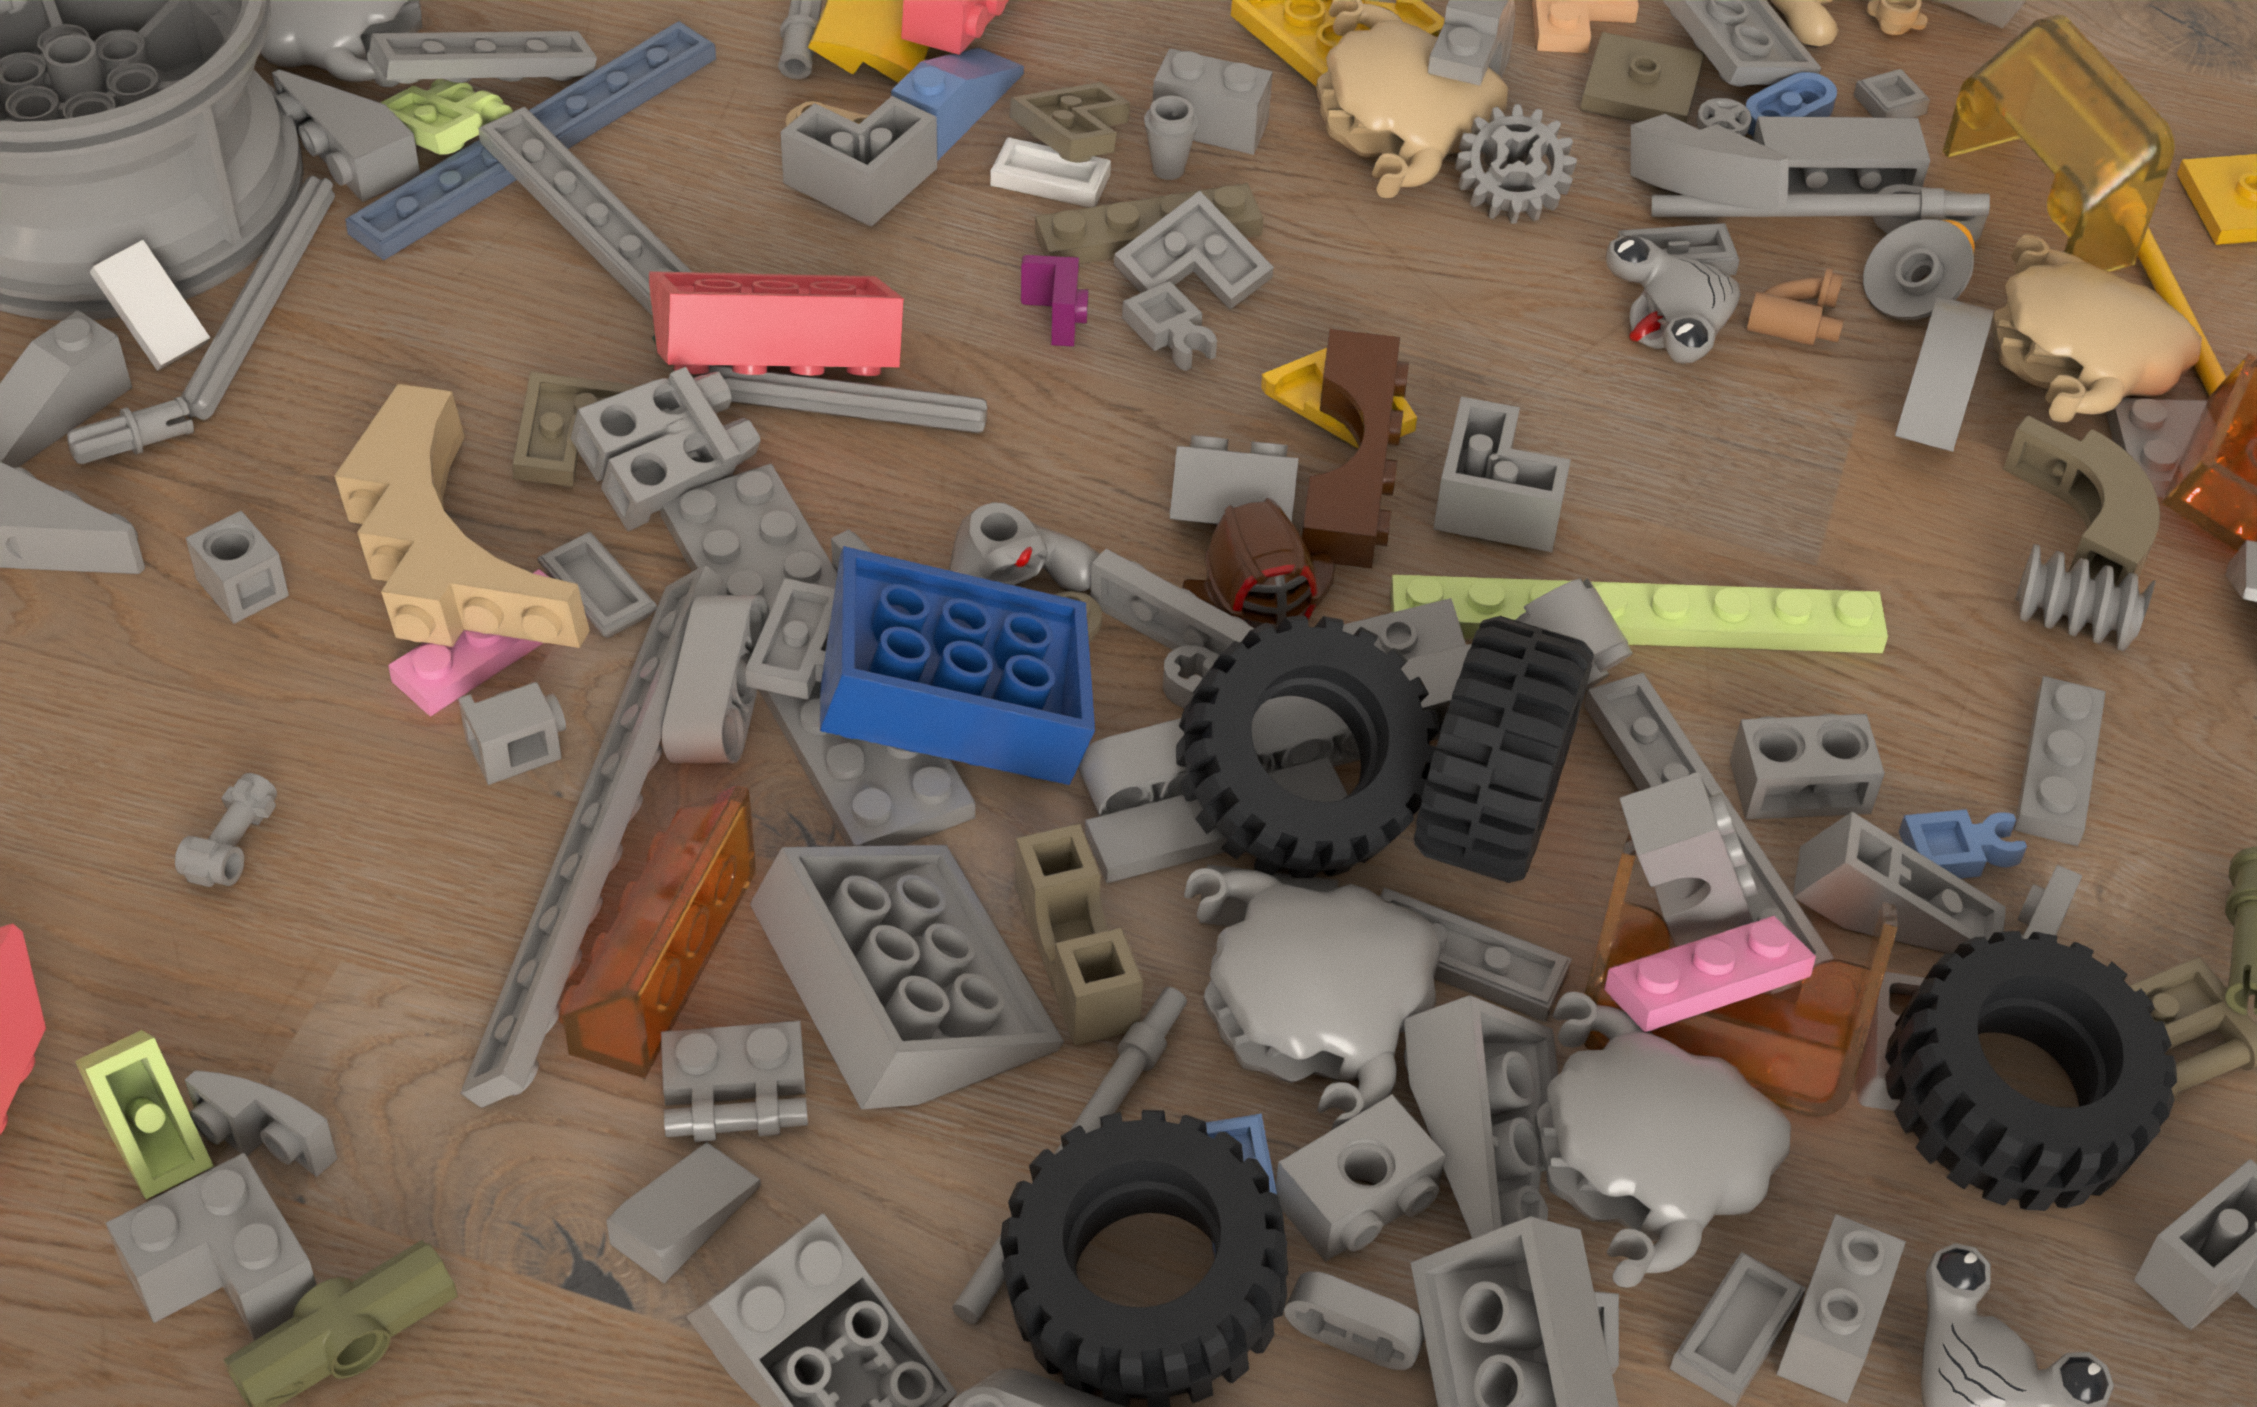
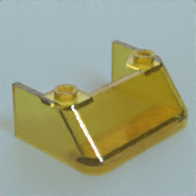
M2057 14L2035 20L1962 83L1942 152L1949 158L2021 137L2055 174L2050 194L2047 198V210L2050 218L2069 237L2064 252L2108 272L2135 265L2174 156L2175 144L2171 128L2166 120L2066 16Z

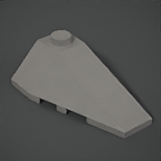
M1472 995L1404 1018L1406 1039L1404 1061L1409 1073V1084L1432 1140L1445 1153L1443 1168L1471 1237L1475 1238L1529 1216L1547 1220L1548 1207L1544 1198L1539 1193L1541 1172L1546 1170L1539 1158L1540 1141L1536 1134L1535 1116L1541 1105L1548 1101L1547 1087L1552 1079L1558 1075L1553 1029Z

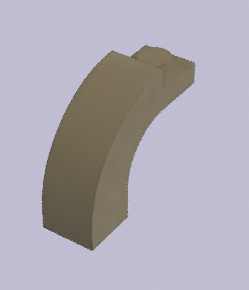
M2027 415L2017 427L2003 470L2062 499L2074 508L2083 519L2087 530L2081 537L2069 571L2080 558L2089 560L2090 579H2094L2104 565L2113 567L2114 586L2116 587L2128 573L2137 574L2139 580L2157 535L2160 522L2158 497L2145 471L2122 447L2094 429H2091L2084 439L2079 441Z

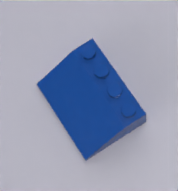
M843 546L839 558L820 687V731L849 739H858L900 748L909 752L928 754L965 762L974 766H983L1025 775L1034 779L1070 785L1095 732L1086 602Z

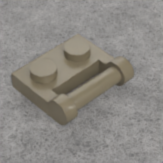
M2200 956L2129 985L2135 992L2142 988L2153 1003L2155 1009L2152 1011L2151 1016L2154 1022L2163 1021L2172 1043L2168 1050L2217 1029L2227 1040V1042L2176 1063L2177 1083L2172 1087L2175 1098L2174 1102L2177 1100L2178 1093L2238 1067L2244 1070H2251L2257 1067V1024L2249 1015L2237 1013L2227 1005L2225 1000L2226 987Z

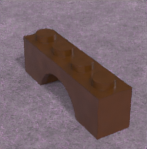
M1336 329L1329 330L1320 411L1346 426L1355 438L1359 449L1348 462L1339 468L1323 474L1310 476L1302 539L1311 556L1323 552L1331 556L1334 564L1372 569L1375 545L1387 547L1392 510L1380 509L1381 495L1393 496L1398 460L1386 459L1387 445L1399 446L1403 411L1392 409L1393 396L1405 397L1409 362L1398 361L1400 337Z

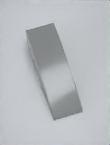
M1663 114L1631 125V176L1669 191L1710 202L1777 212L1787 209L1788 156L1718 124L1699 130L1667 114Z

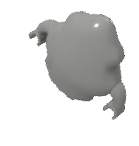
M270 0V27L260 53L269 63L277 66L296 67L311 65L327 70L330 74L341 80L362 82L374 79L376 84L381 87H393L398 85L399 82L386 80L370 54L372 33H417L423 27L420 0Z
M1201 868L1192 872L1186 884L1184 897L1190 899L1198 894L1208 895L1198 906L1196 916L1200 921L1209 922L1216 919L1222 912L1226 898H1237L1248 904L1243 922L1225 928L1218 935L1217 953L1213 956L1211 963V981L1205 990L1203 1002L1209 1016L1217 1024L1221 1039L1233 1050L1235 1059L1244 1069L1260 1071L1289 1083L1301 1080L1311 1074L1337 1081H1354L1359 1079L1358 1088L1344 1082L1332 1083L1326 1087L1317 1111L1323 1113L1329 1108L1335 1107L1346 1112L1334 1121L1331 1130L1387 1098L1396 1083L1397 1067L1394 1054L1398 1044L1399 1033L1405 1032L1404 1018L1432 1009L1436 1004L1434 976L1441 950L1434 925L1418 912L1387 902L1369 889L1353 884L1336 888L1332 892L1322 893L1282 884L1275 877L1259 871L1234 870L1220 873L1214 869Z
M1568 992L1560 998L1553 1013V1017L1556 1020H1568L1562 1025L1558 1034L1560 1043L1564 1047H1579L1586 1042L1591 1031L1600 1032L1610 1041L1603 1050L1577 1051L1572 1054L1564 1064L1561 1074L1552 1079L1548 1085V1101L1541 1105L1535 1116L1536 1134L1540 1141L1539 1158L1547 1172L1546 1181L1550 1192L1566 1200L1592 1222H1618L1628 1228L1620 1230L1614 1236L1607 1254L1610 1257L1624 1256L1629 1258L1617 1265L1612 1278L1620 1287H1633L1642 1281L1645 1273L1668 1272L1682 1266L1692 1258L1701 1244L1703 1229L1712 1220L1714 1215L1748 1214L1767 1197L1770 1177L1790 1153L1791 1124L1778 1105L1752 1087L1737 1067L1719 1057L1689 1054L1671 1042L1652 1034L1651 1031L1644 1032L1624 1010L1596 1005L1589 996L1583 993ZM1651 1240L1658 1242L1655 1245H1653Z

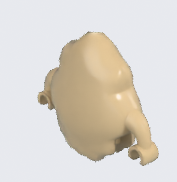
M1333 0L1329 10V15L1336 17L1333 30L1337 35L1343 37L1338 45L1329 51L1326 57L1328 71L1317 80L1316 91L1320 102V114L1326 123V131L1331 138L1341 142L1359 156L1378 158L1372 171L1373 177H1381L1376 187V192L1382 198H1392L1398 194L1401 187H1416L1429 182L1441 169L1442 160L1447 154L1462 152L1459 149L1461 138L1464 133H1472L1471 129L1475 118L1480 117L1489 123L1492 108L1499 107L1504 113L1507 109L1508 87L1502 78L1489 67L1481 85L1429 74V59L1438 37L1429 34L1417 26L1403 22L1398 15L1383 7L1363 4L1361 0ZM1357 24H1363L1370 29L1355 31Z
M2023 235L2016 243L2011 256L2012 260L2017 262L2015 266L2016 274L2011 276L2005 285L2008 296L2007 304L1993 313L1991 328L1994 334L1993 345L1998 352L2000 363L2005 368L2011 370L2022 380L2032 385L2048 389L2045 399L2048 403H2052L2049 408V415L2053 421L2069 422L2076 413L2090 415L2106 413L2113 410L2122 401V398L2128 396L2146 398L2162 395L2170 391L2178 382L2180 376L2199 361L2202 337L2181 313L2169 305L2155 291L2142 285L2127 282L2104 269L2084 262L2074 255L2052 250L2043 239L2037 236Z

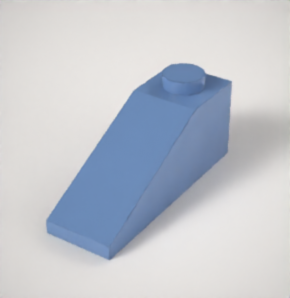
M975 48L963 51L960 55L950 54L921 61L891 90V96L937 117L938 161L1024 74V66L984 49Z

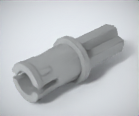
M790 0L788 17L783 20L780 26L783 46L778 64L780 72L788 78L800 80L811 74L814 51L807 47L820 18L822 0Z
M180 396L172 401L131 412L128 407L120 409V416L70 430L67 433V441L70 453L76 463L85 464L132 450L135 455L143 453V446L183 434L194 433L192 419H185V415L190 414L185 400Z

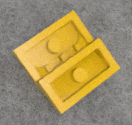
M827 0L807 48L853 75L862 62L899 83L921 61L925 60L929 46L901 39L903 0Z

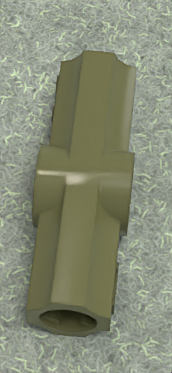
M421 1240L353 1282L349 1278L336 1277L317 1284L297 1303L293 1311V1318L223 1359L225 1367L248 1407H278L331 1374L335 1378L345 1379L354 1377L369 1369L386 1353L392 1336L458 1297L455 1283L430 1243L426 1244Z

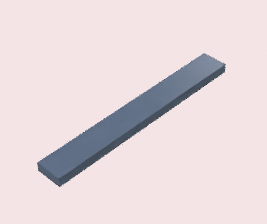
M678 21L531 108L529 111L569 149L716 60L715 44ZM478 140L346 218L348 235L382 260H385L517 179Z

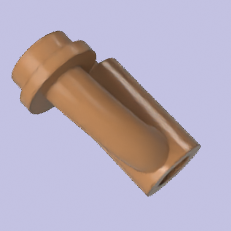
M1827 267L1824 277L1791 280L1774 285L1763 293L1756 291L1747 330L1812 346L1814 345L1815 338L1838 343L1844 321L1822 316L1824 306L1835 308L1844 275L1833 273V268ZM1808 299H1818L1817 305L1808 304L1800 301Z

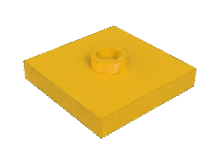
M2257 154L2182 159L2177 176L2215 245L2257 242Z

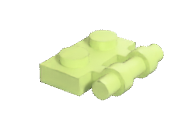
M436 79L427 91L413 85L380 102L385 104L414 134L416 145L439 155L450 154L464 147L466 141L479 135V127L513 112L512 108L504 104L502 99L496 94L484 90L474 92L472 86L466 82L457 83L444 79Z

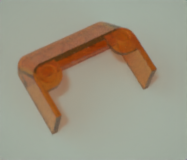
M1631 834L1628 835L1621 854L1585 990V995L1589 996L1596 1005L1610 1006L1620 1010L1623 1009L1604 990L1608 970L1669 950L1670 945L1669 929L1659 913L1649 907L1625 901L1637 858ZM1882 902L1865 966L1839 959L1825 960L1814 965L1811 977L1802 981L1797 1002L1761 993L1651 1030L1652 1034L1671 1042L1689 1054L1719 1057L1737 1067L1752 1087L1780 1108L1813 1117L1827 1116L1837 1112L1846 1104L1850 1097L1898 929L1896 905ZM1591 1031L1584 1045L1588 1050H1603L1610 1040L1600 1032Z

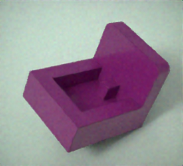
M1024 255L1021 264V303L1024 305L1052 306L1051 345L1074 347L1076 323L1087 324L1089 289H1078L1079 258Z

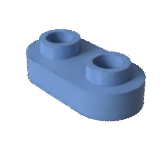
M1801 72L1752 95L1746 102V108L1750 111L1752 117L1748 134L1753 137L1758 116L1830 117L1837 96L1836 86L1831 80L1820 74Z

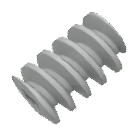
M2033 544L2015 600L2019 601L2020 620L2028 622L2037 609L2042 608L2044 609V627L2052 629L2058 620L2065 615L2068 616L2069 635L2076 637L2088 622L2092 624L2094 643L2100 644L2108 633L2114 630L2117 631V650L2125 651L2140 631L2156 580H2153L2145 591L2139 594L2137 574L2128 573L2116 587L2114 586L2113 567L2104 565L2094 579H2090L2089 560L2080 558L2072 569L2066 572L2063 552L2055 551L2046 564L2043 565L2041 564L2040 545Z

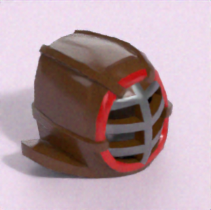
M1266 498L1264 502L1247 503L1235 508L1229 505L1224 509L1225 514L1213 533L1210 548L1206 551V580L1187 579L1184 580L1182 588L1189 590L1199 599L1230 616L1244 620L1253 628L1267 622L1276 629L1285 617L1305 615L1309 620L1313 611L1333 585L1335 568L1331 556L1323 552L1311 556L1298 530L1274 500ZM1292 588L1294 592L1286 596V591ZM1248 592L1274 593V599L1256 598L1248 595ZM1244 608H1247V609H1250V610H1254V611H1258V612H1262V613H1272V615H1262V614L1250 612V611H1248V610H1246V609H1244Z

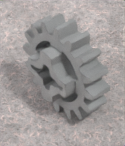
M1515 104L1511 116L1506 117L1499 107L1492 108L1489 123L1480 117L1475 118L1471 129L1472 133H1464L1461 138L1459 149L1462 152L1458 153L1455 163V169L1463 172L1458 186L1460 190L1474 189L1470 204L1476 207L1484 202L1490 205L1488 217L1494 219L1501 210L1508 211L1510 223L1516 224L1522 211H1526L1533 221L1539 220L1542 204L1554 211L1558 207L1561 198L1560 194L1567 195L1573 181V178L1569 175H1573L1577 163V158L1567 156L1570 153L1573 141L1571 138H1557L1561 126L1558 120L1551 122L1547 126L1541 123L1543 110L1537 108L1529 118L1523 116L1520 104ZM1481 152L1485 154L1484 162L1490 166L1489 171L1484 173L1480 162ZM1545 154L1550 162V176L1546 174L1548 166L1542 161V157Z

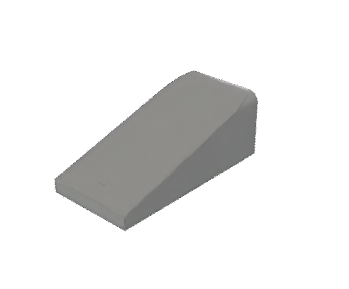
M706 1142L626 1200L606 1219L610 1245L662 1283H665L761 1186V1180Z

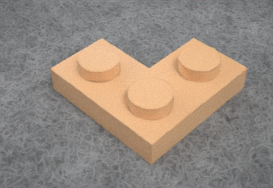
M1532 0L1536 51L1588 53L1591 40L1589 21L1636 23L1639 8L1638 0Z

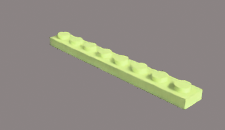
M1392 574L1390 586L1391 613L1452 598L1464 639H1473L1483 620L1497 616L1516 620L1526 612L1524 606L1571 581ZM1590 581L1627 639L1628 645L1883 653L1888 639L1880 591Z

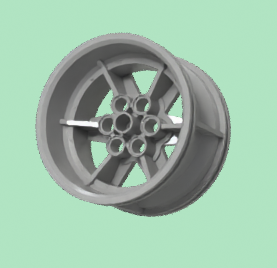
M26 0L27 4L23 6L22 10L11 15L8 12L0 15V311L46 320H64L77 310L92 320L120 317L90 274V271L94 265L141 240L145 241L184 300L225 282L245 269L264 253L303 185L304 176L302 153L292 115L286 116L282 108L274 99V96L278 95V93L254 70L257 57L264 46L270 27V0Z

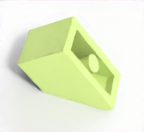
M140 1030L75 1061L105 1127L145 1199L214 1167L153 1036Z

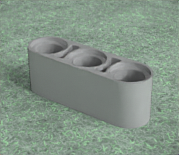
M762 595L698 596L694 600L663 719L662 744L664 753L670 762L737 763L741 758L758 690L746 687L745 669L770 613L767 601Z

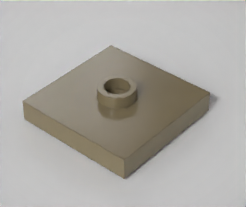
M1602 32L1584 89L1580 109L1637 122L1667 114L1687 123L1702 67L1704 52Z

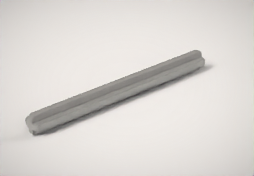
M310 176L306 178L181 395L190 411V414L186 415L189 418L196 416L201 420H206L213 415L335 198V193L331 190L333 183L329 179L324 178L320 180L315 176Z

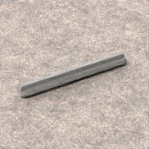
M709 365V372L700 375L720 372L730 388L731 402L971 433L983 432L987 422L988 406L987 401L983 398L770 371L761 375H746L735 373L732 371V367L722 365Z

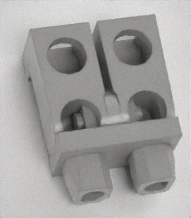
M684 367L670 373L669 378L651 381L577 410L570 439L596 481L603 480L601 489L628 532L648 523L651 514L661 510L662 505L682 496L684 493L733 476L736 465L741 464L756 454L761 440L749 419L743 417L723 426L716 413L728 409L732 400L730 388L720 372H713L693 378L688 369Z

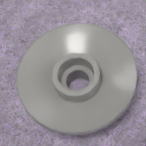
M1922 219L1909 222L1887 234L1872 250L1863 273L1865 293L1872 305L1879 312L1890 318L1917 320L1929 317L1932 314L1937 296L1956 300L1964 291L1973 273L1974 252L1966 235L1949 222L1938 219ZM1926 275H1929V276H1928L1927 278H1925L1924 280L1919 281L1922 277H1924V276H1926Z

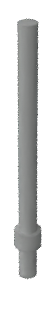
M1921 188L1920 194H1788L1787 209L1779 212L1715 203L1688 195H1652V217L1919 216V220H1943L1944 216H1989L1990 209L1989 193L1944 194V188Z
M1172 987L1164 988L1143 1021L1135 1022L1131 1025L1118 1044V1059L1070 1130L1079 1125L1083 1127L1086 1133L1101 1128L1100 1117L1115 1113L1142 1071H1149L1155 1066L1167 1047L1165 1036L1187 1004L1186 997L1179 990ZM1062 1143L1060 1144V1146L1054 1154L1058 1153L1061 1149H1063ZM1001 1234L952 1306L954 1313L967 1323L976 1324L1005 1281L1001 1264L1004 1261L1000 1244Z

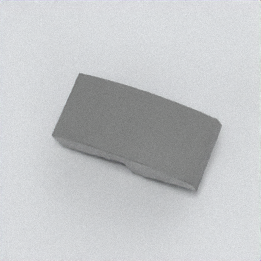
M195 1070L184 1079L194 1107L189 1112L200 1133L212 1143L219 1144L224 1140L241 1154L245 1153L246 1157L264 1143L269 1151L281 1162L290 1164L295 1160L315 1177L319 1176L338 1159L327 1119L289 1095L248 1079L222 1073Z

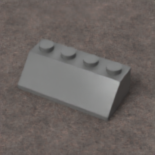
M1529 1216L1410 1262L1438 1407H1619L1581 1229Z

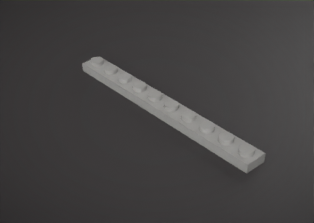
M706 565L665 587L460 1094L481 1108L510 1095L515 1096L522 1093L537 1074L539 1062L536 1060L545 1034L554 1026L560 1015L561 1006L558 1004L562 990L566 980L573 974L581 961L582 951L579 949L588 925L595 919L602 907L603 898L600 896L608 873L616 866L623 853V846L620 842L628 822L635 816L642 804L643 796L640 794L647 773L657 763L662 752L659 742L662 737L663 719L692 604L698 596L717 595L723 581L719 575Z

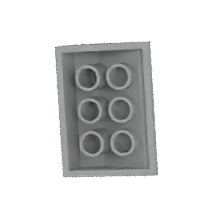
M947 845L782 847L750 903L861 1109L920 1105L1054 1053L1064 1043V1040Z

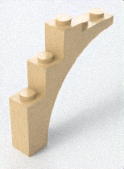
M397 384L334 475L348 521L362 524L357 534L371 578L387 581L381 593L395 637L415 642L453 647L463 630L580 648L590 630L578 584L533 574L494 557L466 537L444 511L443 497L449 469L465 438L452 391Z

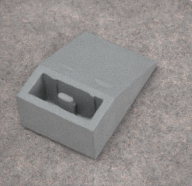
M824 1213L799 1228L686 1316L728 1374L760 1407H942L958 1394Z

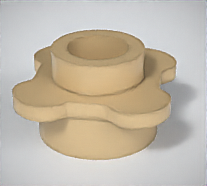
M1872 0L1867 6V13L1877 18L1880 30L1887 34L1900 35L1908 32L1911 28L1921 30L1926 27L1928 22L1927 16L1919 13L1922 4L1921 0Z

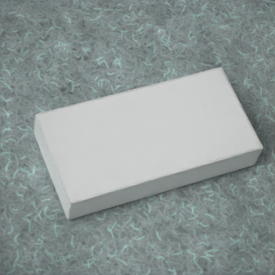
M1007 137L991 169L990 186L1088 208L1096 207L1111 175V160L1093 156L1087 162H1070L1062 159L1059 153L1049 146Z
M144 240L92 267L90 274L157 371L209 341L210 336Z

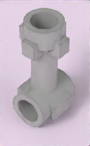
M245 773L238 779L234 787L229 786L221 798L228 810L208 840L187 836L179 844L175 854V868L177 872L184 875L188 882L212 887L215 883L225 886L235 884L241 876L244 867L243 851L241 848L236 847L250 824L259 825L263 818H269L275 809L276 804L274 800L277 797V790L273 784L260 775Z

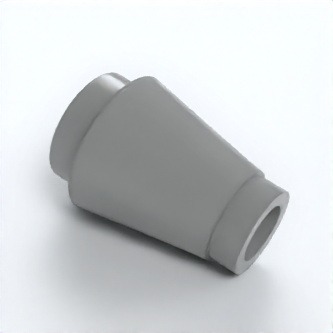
M1163 96L1153 101L1150 109L1144 116V123L1153 164V173L1161 179L1174 180L1181 177L1185 172V166L1199 119L1194 112L1193 105L1187 99L1179 96Z

